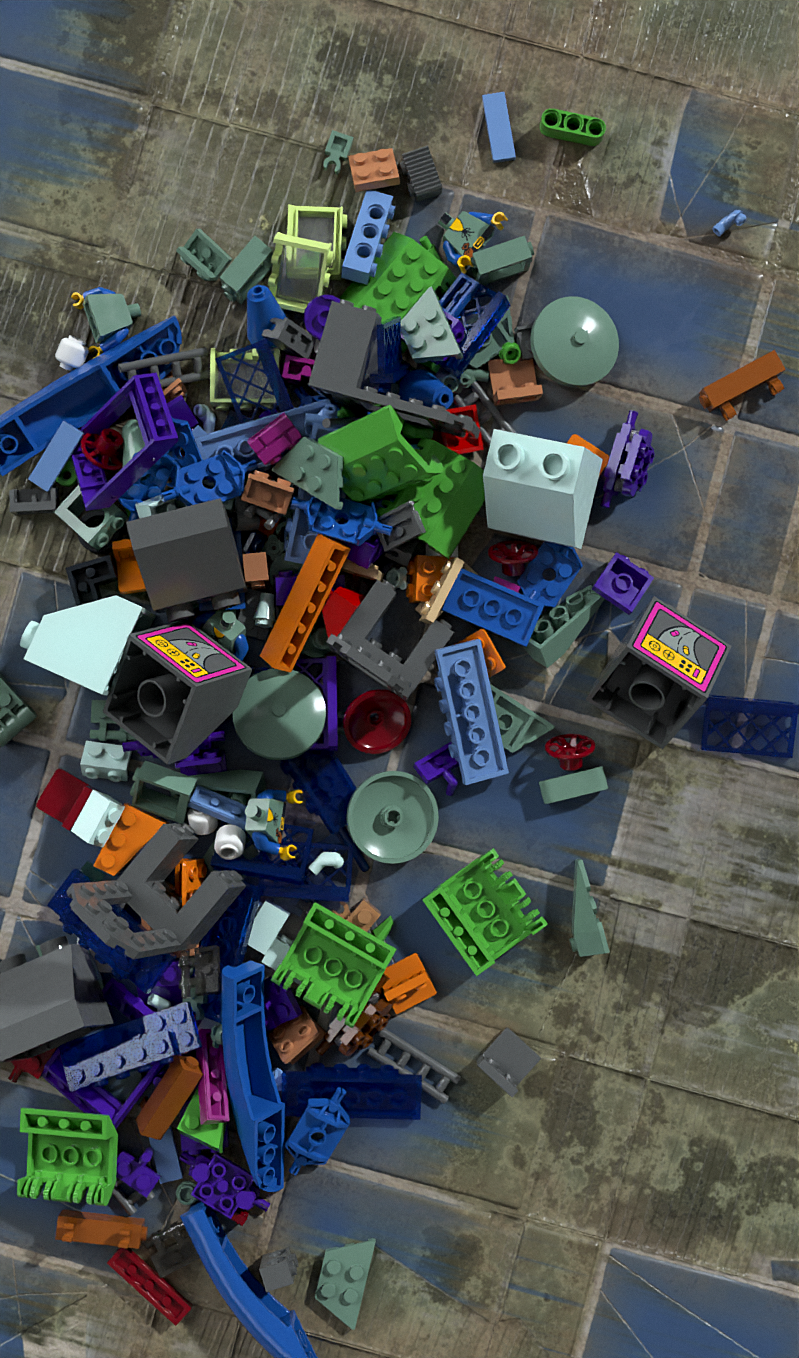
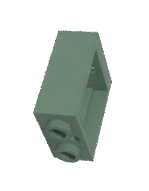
M256 236L249 241L219 277L222 284L221 288L225 291L223 294L233 303L237 301L242 304L247 298L248 291L258 285L272 269L271 258L273 250Z
M525 236L475 252L472 254L471 260L474 266H470L474 279L482 287L529 270L530 263L532 262L534 249L531 242H527Z
M145 760L141 769L137 768L133 775L132 781L135 782L130 791V795L133 796L131 806L183 824L187 817L188 804L195 791L197 779ZM146 783L180 794L179 800L146 788Z

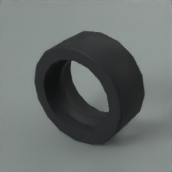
M90 511L80 521L89 526L94 520L104 519V511ZM122 527L113 534L111 540L99 551L87 543L78 533L77 536L84 548L94 554L103 555L113 551L112 542L122 540L123 531Z

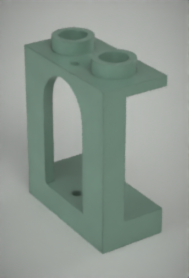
M79 484L54 511L55 514L97 551L108 543L112 535L129 518L115 504H112L108 508H102L105 517L98 527L89 528L77 518L85 509Z

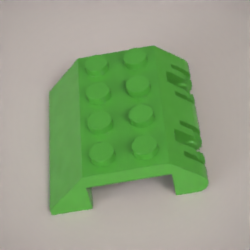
M394 231L383 244L381 257H376L377 270L375 276L370 277L368 285L353 281L339 299L354 303L353 307L362 309L363 305L375 308L382 318L381 322L390 325L389 328L395 333L392 346L404 353L408 347L399 338V335L402 333L398 325L429 287L432 286L434 291L438 289L444 295L457 278L445 264L414 239Z
M387 405L318 438V443L343 457V488L341 489L354 502L371 504V502L385 498L386 495L394 494L417 484L421 479H429L443 472V465L434 454H431L429 462H425L400 434L404 420L391 405Z
M421 438L417 444V447L420 449L415 448L414 450L425 462H429L431 454H434L442 463L443 472L429 479H421L419 483L391 494L395 497L394 502L383 499L381 504L385 508L378 507L376 514L378 518L408 501H414V508L418 511L426 533L416 538L426 543L431 550L449 560L485 501L484 470L474 462L439 442L428 438Z
M494 848L477 857L422 899L476 976L495 963L494 960L531 933L533 935L548 924L543 916L532 920L540 914L538 909H534L525 915L520 909L528 906L531 900L527 897L518 901L526 893L515 878L505 883L506 880L513 876L510 871L503 873L499 877L495 875L493 871L501 868L504 862L500 859L493 864L491 863L499 857Z
M315 902L305 918L301 930L270 981L280 986L285 976L288 977L282 987L287 990L291 987L294 978L300 980L302 983L298 986L295 996L300 998L305 988H307L308 990L303 1000L318 1009H321L326 1000L329 1001L323 1011L326 1014L331 1012L335 1001L343 1007L339 1010L336 1019L341 1022L345 1013L348 1012L349 1015L344 1024L353 1028L397 949Z
M21 1108L20 1132L28 1133L27 1176L17 1181L18 1197L37 1199L40 1196L44 1183H46L43 1191L44 1200L79 1204L85 1195L87 1187H89L86 1197L87 1204L107 1206L116 1184L118 1133L110 1116Z

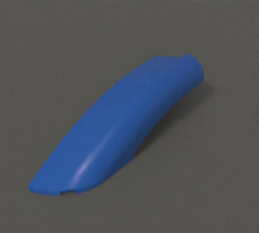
M172 316L91 359L0 415V475L3 477L47 448L63 421L77 429L85 425L128 382L127 372L120 373L118 364L179 352L182 336L176 316ZM171 364L158 366L160 379H163L171 372ZM149 368L136 370L137 375L150 373Z
M250 960L237 967L227 965L222 969V1044L224 1065L238 1135L253 1180L260 1189L267 1192H277L284 1188L285 1103L281 1102L268 1050L264 1013L265 965Z
M200 1200L192 1204L189 1211L180 1215V1218L212 1282L242 1325L274 1358H318L295 1310L289 1311L269 1292H266L265 1287L254 1277L229 1241L215 1210Z

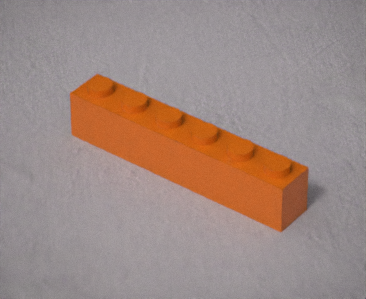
M321 534L317 535L260 654V657L272 668L292 672L351 550L338 539Z

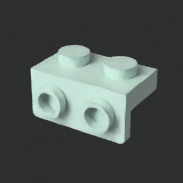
M86 741L80 763L82 775L90 779L104 778L113 782L127 781L132 751L123 752L122 745Z

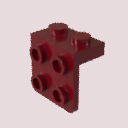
M57 769L38 799L36 807L62 822V827L70 831L92 791L98 790L67 771Z

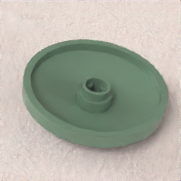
M573 296L557 299L539 313L532 326L530 342L533 357L542 372L558 384L573 388L590 386L605 377L616 362L619 351V338L616 327L607 312L593 301Z
M273 668L261 671L248 679L240 703L232 714L236 733L241 742L250 751L267 759L286 760L305 753L317 742L325 725L326 709L320 690L308 677L294 670L290 673Z
M384 771L370 776L356 788L350 798L346 818L349 834L359 850L379 862L395 864L417 857L430 845L437 831L439 816L436 800L425 783L405 772Z

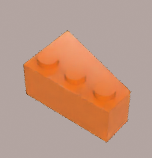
M129 802L124 803L125 808L93 866L112 876L118 875L141 852L160 827L169 822L145 810L131 806Z

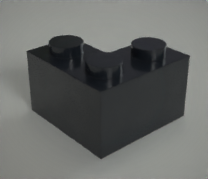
M111 555L65 568L76 606L101 600L102 596L99 586L118 581L115 559Z

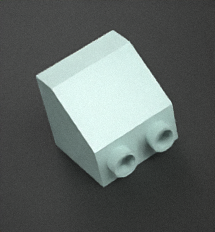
M494 429L483 473L488 528L582 549L603 459L582 446Z
M115 595L44 615L40 624L31 621L22 635L20 646L28 649L24 660L108 696L129 634L150 629L156 615L137 604Z

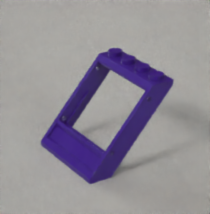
M157 373L134 375L80 429L84 435L90 433L100 436L104 429L109 428L133 405L145 446L107 482L104 469L94 465L85 457L81 450V440L79 441L71 455L86 511L110 507L178 442V436ZM93 437L87 439L88 441L95 442ZM85 446L88 453L96 449ZM100 455L96 458H93L97 462L102 464Z
M111 978L102 989L105 1000L152 1037L165 1051L124 1103H121L65 1055L76 1039L58 1047L46 1063L42 1077L84 1113L109 1115L115 1129H117L166 1064L171 1054L178 1048L182 1035L174 1026L166 1023L157 1012L149 1009L139 997L131 994L122 983Z

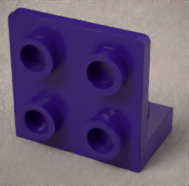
M211 747L210 749H205V752L190 754L187 758L175 762V768L180 767V772L187 776L228 771L225 750H219V747Z

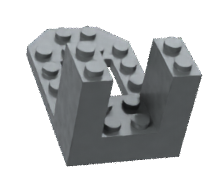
M340 300L339 303L332 301L308 383L312 389L325 399L329 398L332 403L369 413L391 405L406 423L458 437H465V434L469 433L468 437L478 439L480 429L476 422L472 421L473 418L465 415L456 416L446 411L445 407L432 404V408L423 406L422 401L410 398L409 402L400 400L401 396L387 392L386 396L378 394L395 333L389 328L390 325L381 322L382 318L375 308L363 305L361 309L353 307L354 303L346 300Z
M377 580L337 637L331 634L326 643L334 654L407 702L436 660L434 650L444 648L454 632L451 631L452 626L443 619H440L439 622L435 620L402 665L400 663L402 659L391 651L389 654H386L381 650L383 647L380 643L372 638L370 641L367 640L396 598L395 586L386 580L382 582Z
M174 823L163 824L118 880L74 883L67 890V895L73 898L70 903L71 909L106 945L112 948L118 945L125 949L124 953L126 956L138 959L195 948L244 890L246 885L242 882L243 878L234 870L212 871L182 907V896L175 891V886L165 879L197 842L198 838L193 834L194 830L189 825ZM127 903L153 930L133 933L128 928V922L112 911L111 905Z

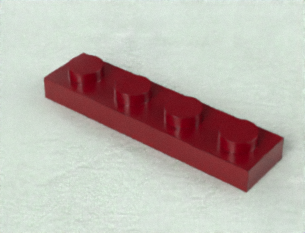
M119 1248L108 1260L107 1264L175 1326L191 1310L193 1305L130 1248Z

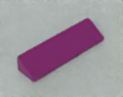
M203 1028L195 1034L196 1060L199 1062L203 1073L198 1082L201 1125L229 1122L223 1045L214 1048L211 1039L212 1029Z

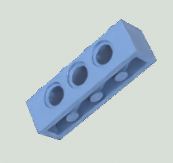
M366 190L342 265L341 278L368 285L370 277L375 276L378 265L375 263L376 257H381L384 246L381 244L382 238H387L390 225H387L388 219H393L396 206L392 205L393 196L373 190ZM364 255L367 256V258H361L359 256Z

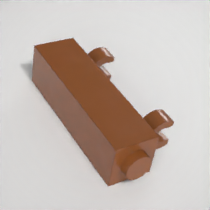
M773 350L704 387L699 392L700 403L705 409H708L709 413L720 408L724 420L728 421L737 415L730 401L766 382L773 396L780 393L784 386L777 376L781 375L786 369L776 351Z
M172 1053L169 1057L168 1064L170 1067L149 1099L147 1096H144L140 1102L142 1110L136 1118L140 1135L161 1140L194 1090L203 1073L199 1062L191 1056L185 1057L178 1054L176 1056L175 1053Z
M62 1210L58 1215L55 1240L139 1249L142 1241L147 1239L148 1227L144 1226L145 1218Z

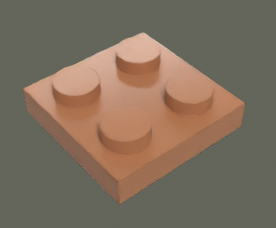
M392 148L348 156L355 192L400 184Z

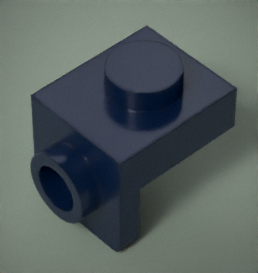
M259 530L241 531L243 552L246 554L259 553L264 547L267 535Z

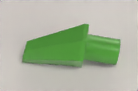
M427 236L422 237L419 240L422 247L443 263L435 245L431 244Z
M391 915L373 930V936L385 941L394 925Z

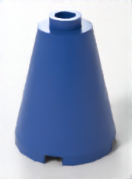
M256 285L247 293V337L253 347L260 350H271L274 344L264 338L262 333L266 329L273 330L276 324L270 322V319H284L287 316L269 288L263 285Z
M412 370L405 374L399 383L400 391L398 395L401 396L400 400L409 402V399L412 398L422 401L423 406L432 408V404L446 409L453 402L452 391L429 371Z

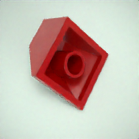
M476 404L446 410L456 416L465 415L473 418L472 421L476 422L480 429ZM433 430L434 433L431 440L439 442L458 454L484 450L481 431L478 439L468 437L469 433H466L465 437H458Z
M340 586L334 592L330 591L325 601L326 604L322 609L328 638L331 634L337 637L366 597L365 595Z

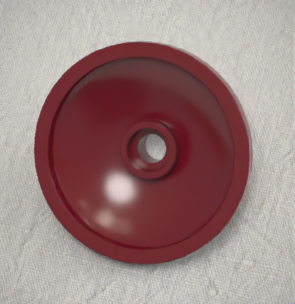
M384 689L371 690L358 696L347 708L343 720L344 733L350 744L359 751L369 754L384 753L398 746L408 734L411 726V712L407 703L392 691ZM377 713L375 717H370L371 714Z

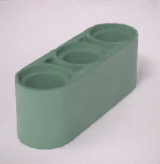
M603 766L539 782L544 804L608 789Z

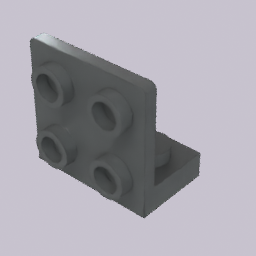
M506 1027L476 1062L479 1068L513 1097L518 1092L517 1085L541 1058L511 1029Z

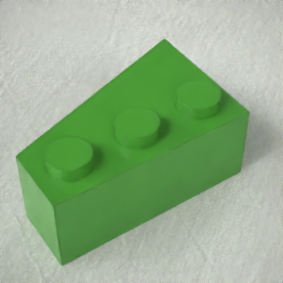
M227 1086L228 1108H229V1105H230V1097H229L228 1086ZM197 1087L177 1130L180 1134L220 1153L223 1151V1140L227 1123L201 1125Z

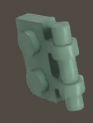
M92 700L91 723H100L99 730H90V739H99V741L105 742L107 739L119 740V742L136 740L122 727H120V731L108 730V723H117L103 713L106 700Z

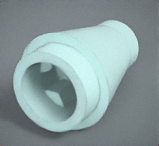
M261 593L253 617L255 626L272 628L273 623L276 622L273 594Z

